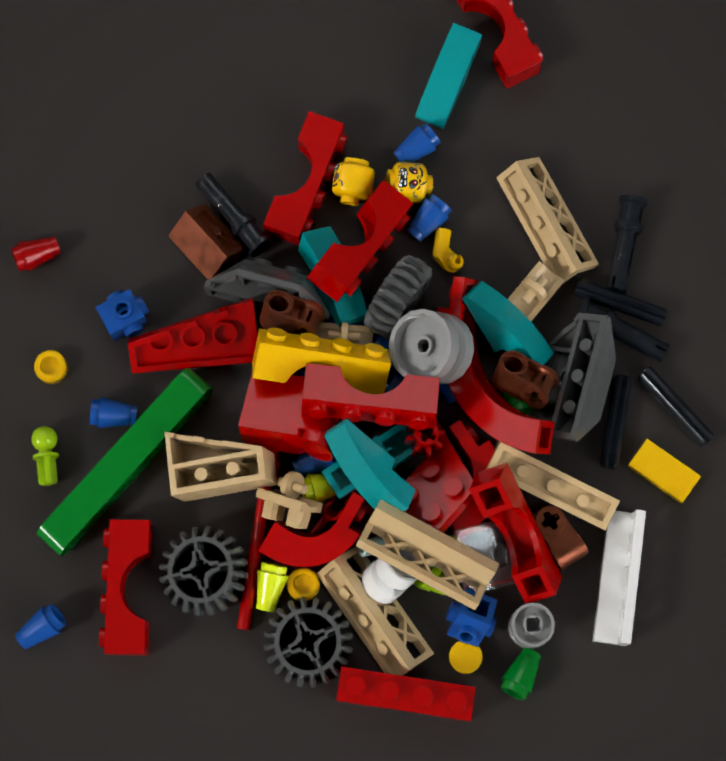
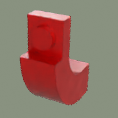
M459 420L449 426L448 433L467 460L471 470V477L474 480L478 472L486 470L495 449L490 440L478 447L476 442L479 441V438L474 429L469 424L464 426L462 421ZM473 500L449 528L455 537L458 538L461 532L477 529L486 518H483L475 500ZM473 531L460 534V540L468 536Z
M357 490L354 491L333 527L321 533H306L287 526L285 521H276L258 551L277 562L296 567H312L330 562L346 552L359 539L363 530L353 525V523L356 521L360 524L370 506L365 504L366 500Z

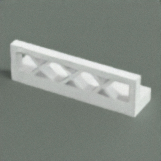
M636 509L633 513L615 510L605 531L593 642L620 646L631 644L646 511Z

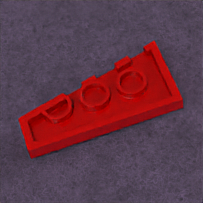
M254 297L129 339L128 350L132 374L252 363L258 337Z

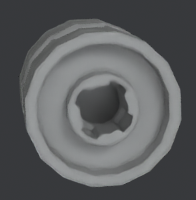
M539 603L522 605L513 612L508 621L509 636L521 648L533 649L542 646L550 640L555 629L552 613L547 607Z

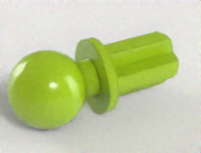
M48 426L38 427L31 436L32 445L39 451V453L33 455V460L37 463L38 483L41 486H51L58 482L56 459L59 458V453L52 452L58 438L56 432Z

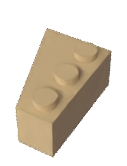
M165 432L171 496L186 502L254 490L258 487L265 488L277 485L274 453L263 446Z

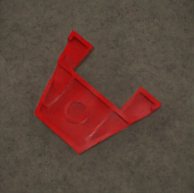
M437 421L436 425H437L438 429H439V430H442L441 426L439 425V423H438V421ZM423 433L420 439L426 441L428 436ZM446 434L441 439H438L443 444L442 449L439 452L432 449L429 459L425 458L405 480L416 491L409 508L404 512L442 533L447 530L474 500L469 490L473 478ZM350 497L344 502L345 505L349 501ZM366 501L365 504L370 506L366 515L371 516L374 508Z

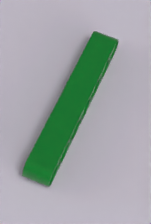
M190 368L184 369L44 521L36 535L60 557L67 554L166 445L165 432L176 434L209 398L213 388Z

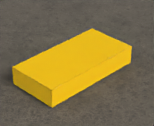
M649 439L644 441L628 464L630 469L680 504L684 502L701 477Z

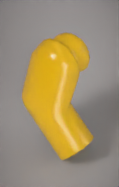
M437 228L432 256L443 270L451 273L457 272L462 268L464 260L461 255L457 256L449 248L451 230Z

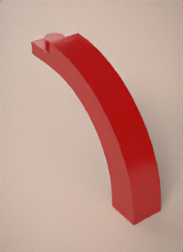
M454 276L453 284L449 290L450 306L449 308L438 307V312L457 316L467 324L473 336L474 353L471 364L464 375L454 382L448 383L451 391L466 414L493 438L522 451L550 455L555 422L529 416L513 407L496 391L484 372L477 351L475 319L462 299L480 281Z

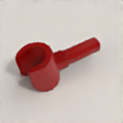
M336 496L330 498L323 508L321 519L308 533H319L330 521L338 520L346 505L343 506L341 511H334L331 508V504L336 499Z

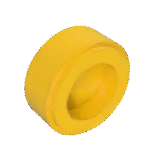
M47 350L37 356L34 362V371L43 382L55 384L66 376L68 364L59 352Z
M299 568L289 575L287 590L292 598L300 601L301 597H306V600L310 601L317 596L320 589V581L314 571L308 568Z
M458 641L450 649L449 663L458 673L470 674L480 667L482 651L479 646L475 647Z

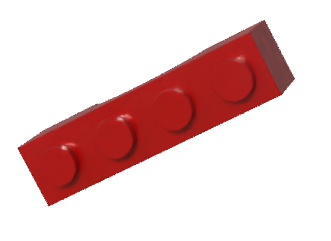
M456 0L463 12L485 14L492 18L499 26L503 40L494 51L492 65L506 89L539 74L543 60L542 52L536 43H531L527 36L528 28L521 17L517 18L513 11L514 5L512 0Z
M311 111L308 112L298 137V147L311 163L310 177L304 186L296 192L288 195L274 196L263 223L265 234L299 246L302 232L313 230L315 221L311 220L315 209H321L326 196V192L322 190L326 181H332L337 165L334 163L337 153L342 154L348 141V136L345 135L344 123Z
M383 180L356 214L364 229V243L358 246H344L333 243L306 279L336 302L339 301L344 293L351 296L362 282L357 277L360 272L363 271L365 274H368L378 261V258L374 256L376 251L380 250L384 253L394 240V237L390 235L393 229L400 232L410 219L406 212L413 205V202Z
M306 363L301 414H306L316 419L333 417L342 418L343 420L348 419L350 422H375L381 426L396 424L409 426L416 430L434 429L440 378L406 374L403 381L395 389L382 394H368L353 388L345 380L340 367Z
M506 462L478 472L469 490L483 518L491 519L503 535L511 559L512 578L525 604L556 595L562 575L508 463Z
M110 519L109 528L104 529L103 544L104 548H108V561H103L102 580L107 581L106 594L101 595L100 601L101 614H105V627H101L99 630V647L104 648V654L149 655L150 622L138 617L128 606L125 597V584L131 570L141 561L152 557L154 524L150 520Z
M341 666L336 701L470 722L476 687Z

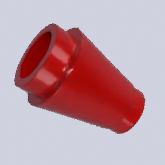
M54 236L17 242V246L10 248L19 272L24 270L30 272L56 255L61 254Z

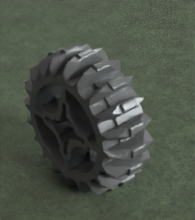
M411 255L405 256L397 262L369 305L364 318L365 326L369 327L378 337L381 336L386 340L390 339L392 329L398 320L417 307L430 283L432 268L427 266L421 259L414 258Z
M206 526L202 534L198 527H193L191 531L192 538L183 531L180 533L181 544L175 540L170 541L171 547L175 550L173 553L164 551L162 555L168 558L169 562L168 564L162 563L159 565V569L168 571V575L160 577L159 580L163 584L170 583L163 592L166 596L174 595L171 604L178 606L183 603L182 611L185 613H189L194 607V614L196 616H202L206 608L208 615L213 616L216 613L215 604L222 611H226L228 609L225 601L226 598L234 603L238 601L237 596L232 593L234 589L242 592L245 590V586L239 584L238 580L239 578H248V573L239 571V568L248 565V560L245 558L237 559L244 552V549L241 546L232 548L236 539L229 536L224 540L225 531L218 529L214 534L213 528ZM204 545L217 546L223 552L227 561H211ZM194 549L189 566L180 569L186 555ZM203 565L210 568L213 567L210 571L205 572V578L194 575L198 571L203 570ZM227 573L223 586L213 594L216 579L220 575ZM181 581H196L198 589L203 593V598L192 597L184 589Z
M301 597V608L296 609L294 602L290 600L287 602L291 610L290 613L286 615L283 609L278 608L276 612L282 620L277 622L275 619L270 618L268 621L276 630L275 633L271 631L264 632L266 638L273 639L272 644H265L263 646L264 650L275 651V655L268 657L267 662L269 664L276 661L280 662V665L274 670L276 675L281 674L285 669L289 671L284 680L287 683L292 681L294 675L299 676L297 680L298 687L302 688L305 678H310L311 687L316 688V677L321 676L324 684H328L330 681L326 673L331 670L338 677L340 676V671L335 667L336 663L339 662L343 666H347L349 663L347 659L341 657L342 652L348 654L353 652L352 647L343 646V641L353 640V634H342L341 631L348 628L350 623L349 621L337 623L336 620L343 613L339 609L331 616L329 611L332 608V603L329 601L322 610L319 609L320 599L318 597H314L312 607H307L306 597ZM302 616H319L331 626L317 631L311 630L306 626ZM293 621L297 629V638L288 647L281 649L282 634L287 625ZM301 627L304 628L306 634L310 633V637L313 634L316 637L324 635L313 643L316 658L313 657L311 651H307L306 647L304 650L300 647L293 650L304 641ZM336 635L335 652L332 658L324 665L319 652L320 646L328 638ZM297 654H306L310 657L315 669L301 670L295 668L287 662L286 658Z

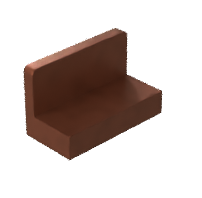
M205 203L186 210L169 234L170 239L207 280L216 276L225 263L240 257L246 249Z

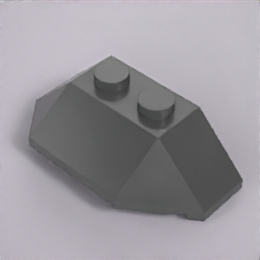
M255 258L254 261L245 259L208 279L204 285L208 296L234 303L254 297L255 308L261 310L265 296L270 291L282 290L302 299L319 303L326 311L323 322L329 323L330 321L329 311L312 282L306 279L308 275H304V272L296 267L286 266L285 269L274 267L272 262L265 259Z
M578 313L573 319L574 321L565 327L549 344L554 354L544 365L556 371L559 376V383L554 389H551L547 405L541 409L536 408L535 411L539 419L555 422L552 438L578 442L601 420L616 362L611 318L608 315ZM544 375L541 380L544 381L546 376Z

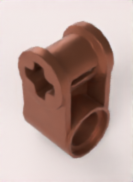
M272 290L265 296L260 323L267 330L274 327L283 329L287 333L301 335L303 329H306V333L318 336L317 328L319 323L325 319L326 311L317 302L302 299L282 290Z
M509 350L501 355L493 374L492 382L499 391L523 401L530 407L541 409L549 402L548 395L551 389L558 385L559 376L552 368L542 365L518 351ZM545 375L546 378L544 381H542L541 379ZM535 392L538 393L536 398L533 397Z
M546 506L534 514L533 517L560 571L589 553L584 541L573 529L559 508ZM543 514L546 517L553 516L555 518V521L552 523L554 529L550 526L546 528L542 526L541 522L545 520Z

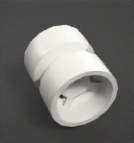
M406 550L399 551L402 558L408 561H416L410 552ZM379 558L373 561L364 570L362 575V585L367 594L375 601L383 604L395 601L417 580Z

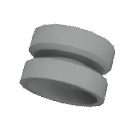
M427 309L413 310L401 317L392 329L389 340L390 359L395 369L403 377L406 374L440 378L439 385L452 383L463 376L471 364L474 353L473 336L467 324L457 316Z

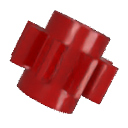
M437 419L435 420L434 429L416 430L409 426L406 427L405 430L411 435L405 437L403 444L410 445L413 450L412 456L419 453L424 454V457L429 459L432 449L438 452L442 449L443 444L438 439L444 436L445 431L438 429L436 425ZM423 433L428 436L426 441L420 439Z

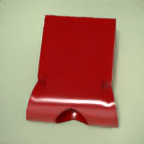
M251 374L238 428L244 444L263 446L269 451L294 454L305 452L315 459L331 461L333 453L324 435L327 430L336 425L339 418L326 417L316 419L309 415L301 414L305 377L291 375L286 383L255 379L253 374Z

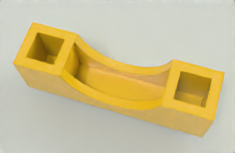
M273 327L268 330L259 328L252 361V374L255 379L286 383L291 375L305 367L306 363L340 367L343 376L353 388L368 394H382L385 391L391 360L389 350L374 343L360 345L353 344L343 338L329 340L319 338L312 333L298 335L287 333L280 328Z

